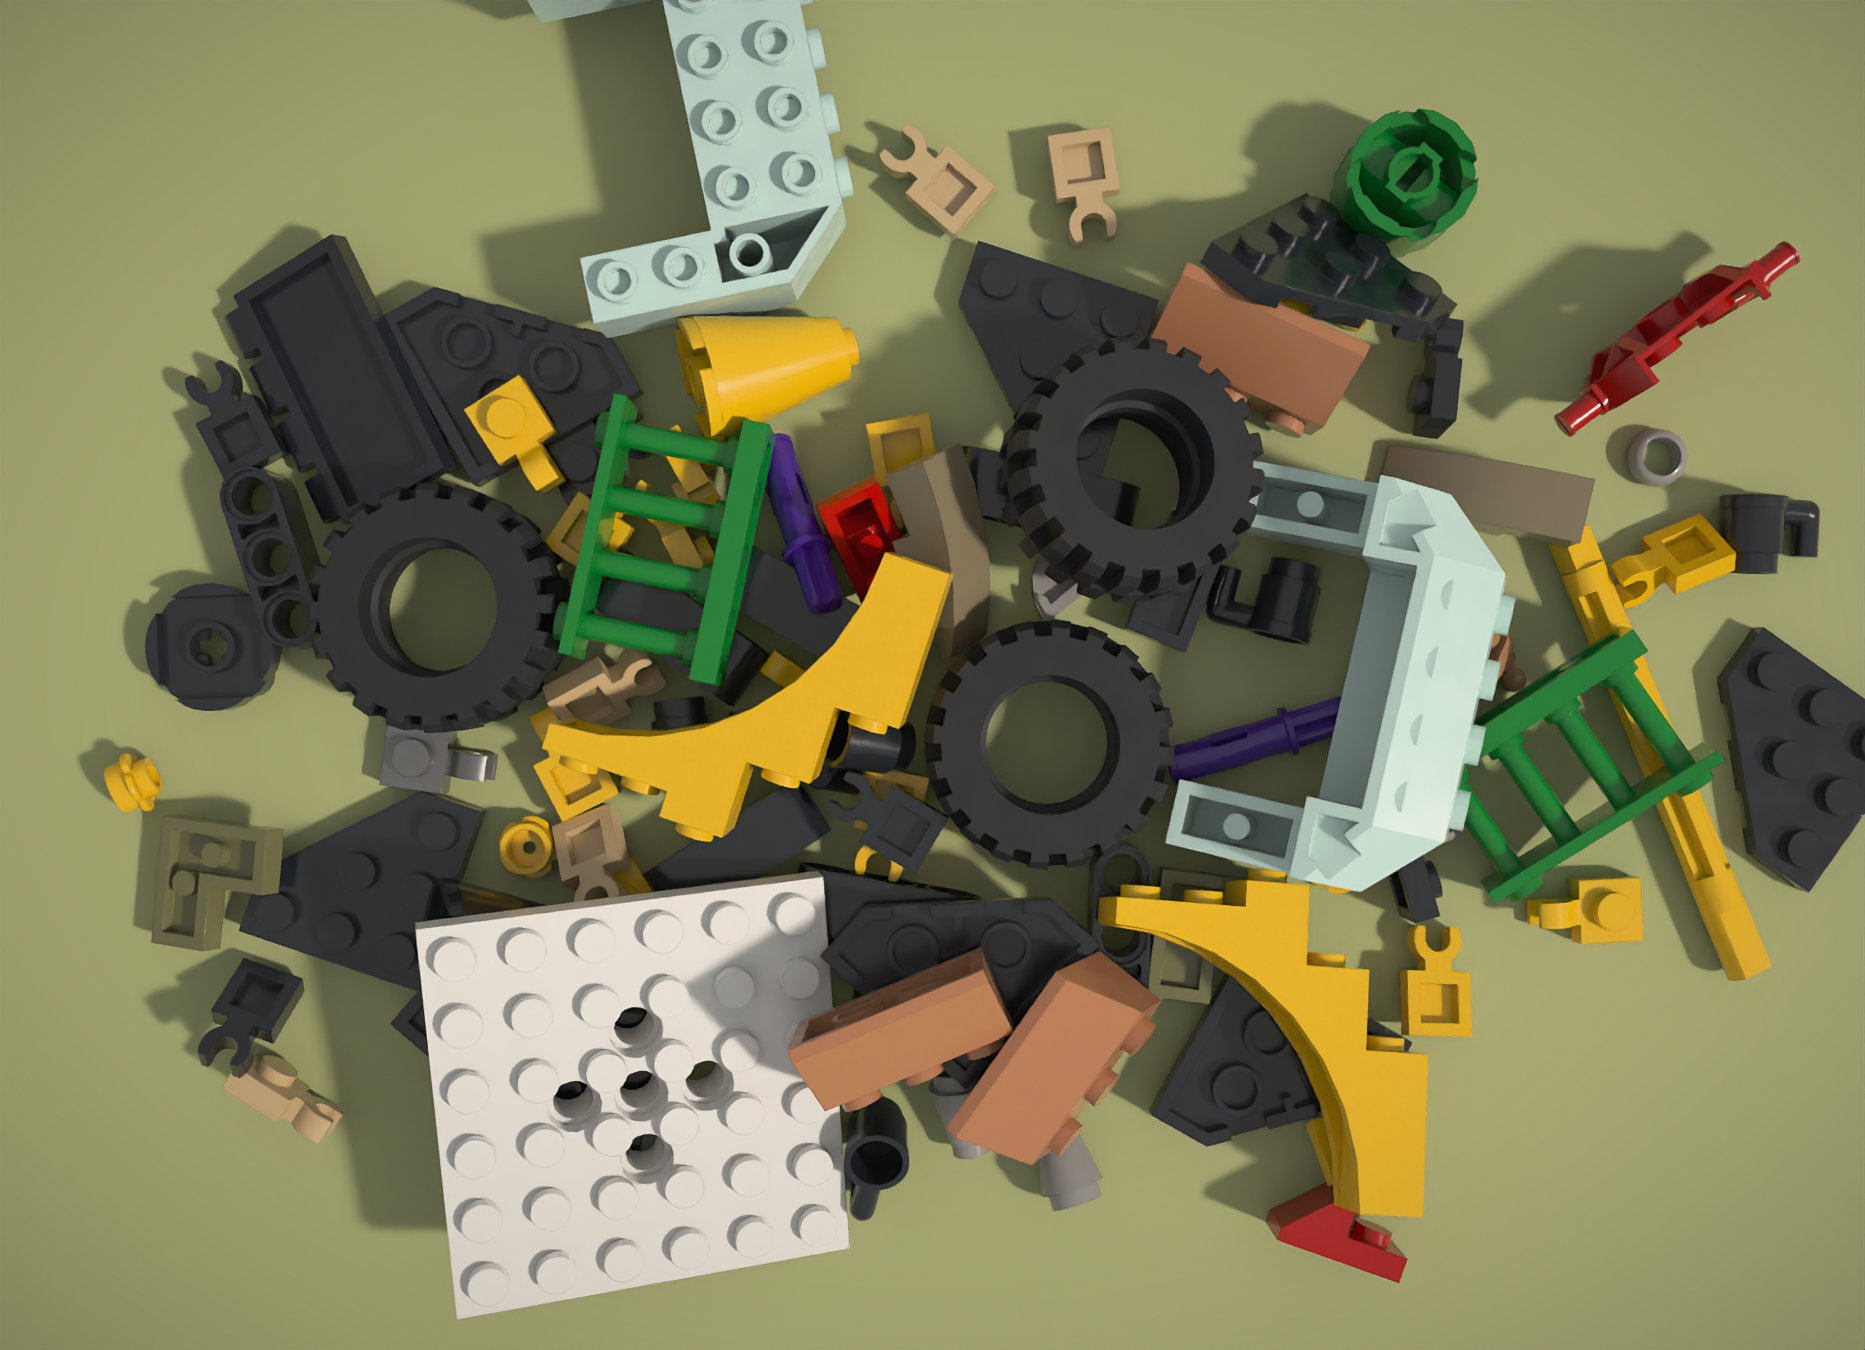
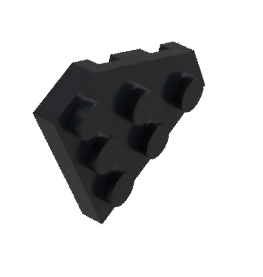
M1308 193L1211 241L1200 262L1252 303L1277 308L1282 298L1311 305L1309 311L1313 318L1358 329L1365 319L1393 325L1391 332L1394 338L1418 343L1443 326L1458 305L1442 293V287L1435 279L1425 273L1409 269L1391 255L1389 247L1382 240L1370 234H1358L1346 221L1340 218V213L1333 204L1325 199L1310 196Z
M978 240L958 306L969 328L972 329L1009 407L1012 408L1015 414L1023 401L1056 365L1061 366L1072 353L1088 345L1098 350L1107 339L1126 336L1132 341V348H1135L1148 336L1159 300ZM1120 418L1096 419L1083 429L1077 442L1076 458L1078 471L1102 476Z
M438 287L427 290L384 315L424 399L473 485L477 487L487 484L517 467L520 463L517 459L506 467L499 465L464 409L519 375L525 379L558 431V434L542 443L544 447L549 446L591 421H598L602 410L610 411L614 393L625 395L631 401L644 394L613 338H607L602 332L573 327L549 320L547 317L500 304L493 305Z
M1756 627L1751 629L1717 677L1720 702L1727 706L1732 740L1727 741L1735 790L1742 794L1747 828H1742L1746 854L1797 890L1810 892L1865 814V698L1766 628Z
M419 791L282 859L279 893L268 895L251 894L239 931L418 992L421 984L415 922H423L429 892L433 885H439V878L463 880L486 809L439 793Z
M1051 897L865 904L832 940L820 957L864 996L982 947L1011 1016L1013 1030L1015 1031L1055 972L1090 956L1100 944L1096 938ZM1011 1035L1003 1038L1005 1043L1008 1041ZM1001 1049L977 1060H969L965 1053L941 1064L943 1069L966 1090L996 1058Z
M1225 973L1210 1000V1004L1205 1008L1148 1110L1151 1116L1209 1147L1230 1141L1232 1136L1264 1127H1268L1270 1130L1319 1116L1318 1112H1321V1107L1298 1053L1274 1018L1236 979ZM1367 1018V1035L1404 1038V1051L1409 1050L1412 1045L1410 1040L1374 1019Z

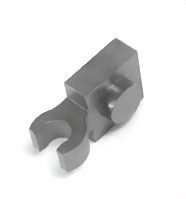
M387 725L379 785L439 794L449 793L451 776L485 782L486 779L495 780L498 755L455 749L457 731L424 733V730L405 731Z

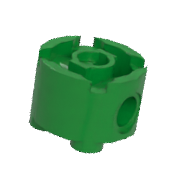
M1418 108L1415 112L1405 111L1399 113L1400 110L1384 114L1362 132L1355 145L1347 151L1335 172L1334 185L1330 192L1329 202L1338 209L1340 218L1346 221L1358 234H1370L1382 240L1389 247L1391 255L1396 259L1404 257L1408 253L1423 250L1440 237L1449 227L1465 215L1477 194L1478 178L1475 180L1476 170L1474 166L1477 156L1474 145L1456 122L1435 110Z

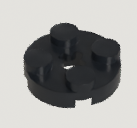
M203 583L186 587L173 595L171 598L175 599L166 605L162 613H156L149 624L145 640V653L150 673L159 686H165L170 694L180 699L176 701L188 708L201 711H222L246 705L255 697L264 695L274 684L275 673L279 668L282 646L275 645L265 636L261 629L251 595L241 588L216 583ZM214 629L219 630L221 639L228 642V652L222 655L221 662L217 665H213V659L210 655L201 654L200 651L201 642L211 640L212 630Z

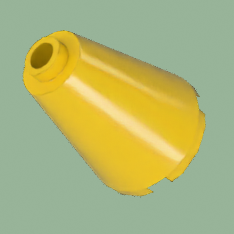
M686 316L678 318L676 321L680 329H675L676 343L687 395L693 394L697 407H704L705 410L704 412L693 414L698 430L703 437L727 441L731 435H740L743 419L764 423L848 381L851 377V366L859 364V351L852 329L850 327L842 329L835 317Z

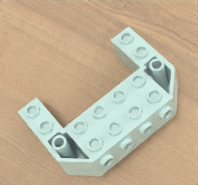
M651 0L527 1L540 23H546ZM663 0L711 230L580 258L593 323L607 338L677 324L678 318L686 316H715L734 312L735 316H760L796 302L845 229L846 219L842 199L854 196L846 156L834 159L832 156L828 134L841 132L833 92L819 94L815 70L827 68L819 27L806 29L801 9L803 5L812 4L813 0Z
M1253 461V467L1262 469L1265 472L1263 492L1249 500L1250 503L1256 505L1258 512L1251 528L1245 531L1247 535L1362 557L1370 569L1319 798L1307 796L1305 807L1180 779L1165 843L1288 873L1289 877L1361 892L1446 842L1450 829L1463 831L1471 792L1459 790L1464 764L1478 766L1486 727L1474 725L1479 698L1493 701L1501 662L1489 660L1494 633L1504 636L1508 635L1516 597L1503 594L1505 589V572L1451 494L1390 476L1380 475L1379 483Z

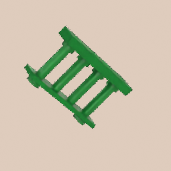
M614 393L610 411L602 410L596 425L595 448L601 450L569 603L562 601L555 615L553 638L560 641L558 653L584 660L588 640L680 658L682 659L683 666L691 667L689 680L699 684L723 688L776 436L770 424L743 419L740 437L731 435L728 441L635 423L638 412L635 405L627 396ZM629 449L723 467V473L731 475L727 500L717 499L715 505L621 487ZM616 512L710 531V538L718 539L713 565L704 563L702 568L699 569L609 551L608 547ZM602 576L695 594L697 602L705 603L699 629L690 627L688 633L595 615L594 612Z
M1619 626L1474 720V725L1486 727L1480 758L1488 755L1492 761L1500 760L1552 835L1518 857L1466 782L1469 773L1465 768L1470 764H1464L1459 790L1471 792L1464 825L1496 870L1480 881L1495 904L1505 897L1510 902H1514L1528 896L1543 883L1540 877L1542 874L1676 792L1679 797L1699 790L1713 779L1714 775L1710 770L1725 761L1717 749L1704 743H1700L1688 751L1636 677L1634 672L1637 671L1638 666L1634 660L1648 652V649L1634 629ZM1598 683L1601 684L1603 689L1612 688L1665 764V766L1633 786L1629 785L1577 710L1581 706V702L1577 697ZM1544 719L1547 725L1555 723L1608 800L1575 822L1521 746L1525 741L1521 732Z

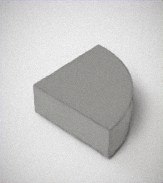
M1039 554L1032 573V597L1042 621H1049L1082 595L1077 594L1076 591L1078 582L1069 578L1059 585L1046 576L1044 572L1050 563Z

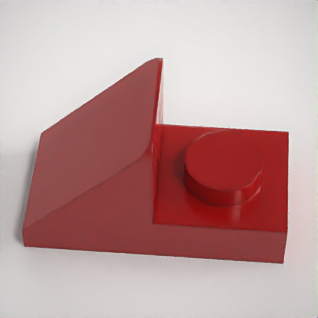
M875 476L815 504L821 525L830 537L861 605L865 600L884 554L887 552L896 553L892 542L902 537Z
M1326 1182L1270 1209L1265 1221L1278 1241L1396 1283L1400 1282L1408 1260L1391 1240L1392 1233L1386 1228L1360 1218H1356L1352 1226L1355 1212L1334 1205L1333 1186L1328 1187Z

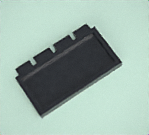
M334 234L327 236L233 295L238 308L228 313L224 317L244 359H253L261 355L263 357L262 360L252 365L249 370L271 416H279L290 412L291 416L280 422L277 428L298 472L304 473L315 468L318 470V474L306 480L304 484L324 524L332 523L339 519L342 520L344 525L352 524L348 520L347 514L361 503L372 506L379 504V494L395 487L415 490L417 483H430L457 467L345 236Z

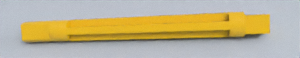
M1584 526L1579 544L1567 548L1548 544L1589 645L1619 626L1632 629L1590 526ZM1642 655L1634 660L1638 666L1634 674L1673 728ZM1610 687L1608 691L1644 778L1665 766V764ZM1697 790L1682 797H1679L1675 792L1658 802L1656 807L1727 979L1731 981L1746 980L1772 967L1700 791Z

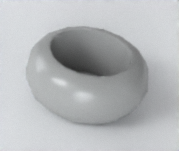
M1655 428L1644 431L1632 441L1628 448L1627 464L1630 473L1637 481L1646 486L1662 487L1670 485L1682 475L1686 468L1688 455L1685 444L1678 435L1669 430ZM1651 441H1658L1664 444L1670 452L1671 464L1663 475H1656L1650 472L1644 465L1643 451Z

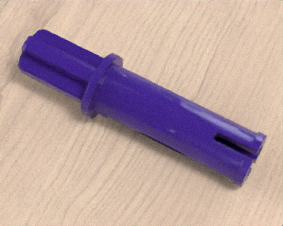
M776 433L766 482V492L786 545L782 551V557L786 564L794 566L808 610L813 614L837 609L842 603V592L829 557L833 544L830 537L821 532L813 508V502L806 482L803 480L790 436Z
M1335 697L1287 712L1285 707L1277 708V715L1213 733L1183 744L1174 745L1173 766H1167L1174 786H1178L1180 779L1192 781L1277 754L1289 752L1291 756L1299 755V747L1332 738L1341 697Z

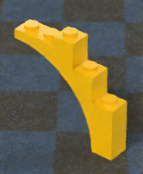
M887 552L882 558L864 602L834 645L794 683L756 707L716 722L669 730L613 728L566 717L549 723L542 749L560 754L559 764L577 772L597 774L598 769L601 768L621 775L623 777L620 784L635 792L656 796L659 795L660 789L665 790L667 793L659 817L676 822V832L705 842H711L714 835L723 838L735 828L755 765L763 768L760 775L762 778L789 788H798L800 781L810 784L820 775L841 710L850 712L848 723L878 734H886L888 726L899 729L906 722L954 573L893 552Z
M1248 869L1247 880L1225 881V893L1184 890L1183 902L1160 900V887L1121 885L1120 897L1099 898L1098 924L1146 932L1192 950L1236 979L1271 1014L1298 1053L1320 1102L1332 1155L1334 1205L1360 1215L1423 1218L1429 1054L1404 1051V1038L1367 1035L1369 970L1345 968L1346 955L1307 952L1310 885L1287 883V873L1272 869Z

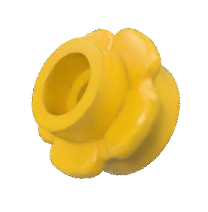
M123 753L119 757V762L109 765L104 769L105 782L109 793L122 812L129 813L139 808L148 812L154 808L155 795L163 791V784L155 765L149 758L139 760L133 754Z
M526 816L521 822H511L503 829L499 838L500 860L510 873L526 875L527 878L535 879L546 875L552 870V862L558 858L553 831L549 829L548 821L538 816ZM531 841L535 844L536 849L533 853L526 852L524 848L526 842Z

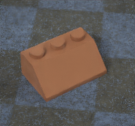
M1187 262L1170 289L1149 336L1150 338L1165 340L1168 344L1167 353L1175 355L1185 347L1201 355L1202 359L1198 365L1201 369L1210 374L1218 368L1231 381L1224 389L1234 402L1244 398L1249 408L1268 416L1265 421L1267 426L1279 433L1294 438H1300L1303 432L1311 436L1325 426L1371 346L1280 303L1277 308L1252 303L1214 273L1190 262Z
M979 947L799 1022L787 1052L793 1066L824 1111L842 1105L845 1112H851L875 1102L882 1096L881 1088L902 1079L905 1080L907 1086H914L936 1077L944 1070L941 1063L966 1053L969 1060H977L997 1052L1005 1045L1003 1038L1013 1034L1014 1030L1011 1016L983 949Z
M1101 951L1056 971L948 1124L946 1130L958 1139L1029 1165H1033L1051 1151L1058 1157L1061 1156L1083 1128V1125L1076 1118L1086 1104L1089 1102L1096 1107L1118 1081L1120 1076L1112 1070L1124 1052H1127L1130 1056L1135 1055L1155 1030L1156 1024L1149 1017L1161 1000Z

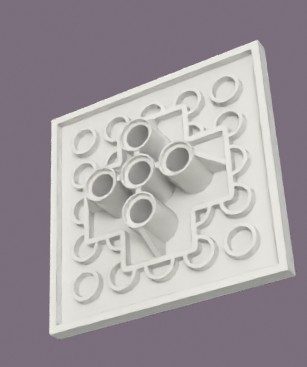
M818 871L415 922L457 1319L850 1248L840 1106L828 1111L823 1110L793 1066L787 1052L799 1022L833 1008L830 965L820 957L828 947L824 880ZM641 1007L647 1010V1015L638 1026L621 1028L615 1025L621 1012L625 1009ZM706 1060L716 1063L714 1070L706 1078L700 1080L687 1078L695 1064ZM637 1071L652 1073L649 1082L642 1088L628 1090L621 1087L626 1081L627 1076ZM581 1081L587 1084L585 1091L577 1098L563 1100L555 1096L559 1086L564 1083ZM643 1134L657 1135L654 1145L650 1149L642 1152L629 1149L635 1137Z

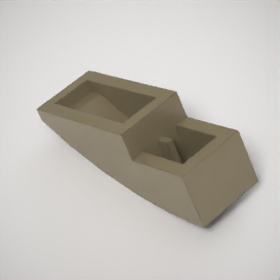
M961 443L921 456L885 475L909 532L892 542L896 554L954 573L933 637L941 660L953 657L987 634L990 606V562L985 524L975 482Z
M1392 445L1387 447L1381 475L1395 477L1451 494L1474 529L1478 532L1496 536L1508 534L1566 548L1581 542L1595 483L1593 478L1523 464Z

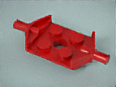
M1782 241L1758 261L1754 260L1743 267L1718 265L1686 283L1680 292L1649 312L1634 324L1628 332L1592 356L1590 374L1585 377L1584 388L1579 391L1582 396L1563 411L1554 415L1555 423L1565 435L1572 437L1598 415H1605L1660 382L1650 368L1671 355L1683 344L1679 339L1696 326L1703 328L1708 324H1714L1724 316L1759 296L1763 301L1767 300L1772 296L1770 290L1771 283L1800 262L1797 250L1790 243Z

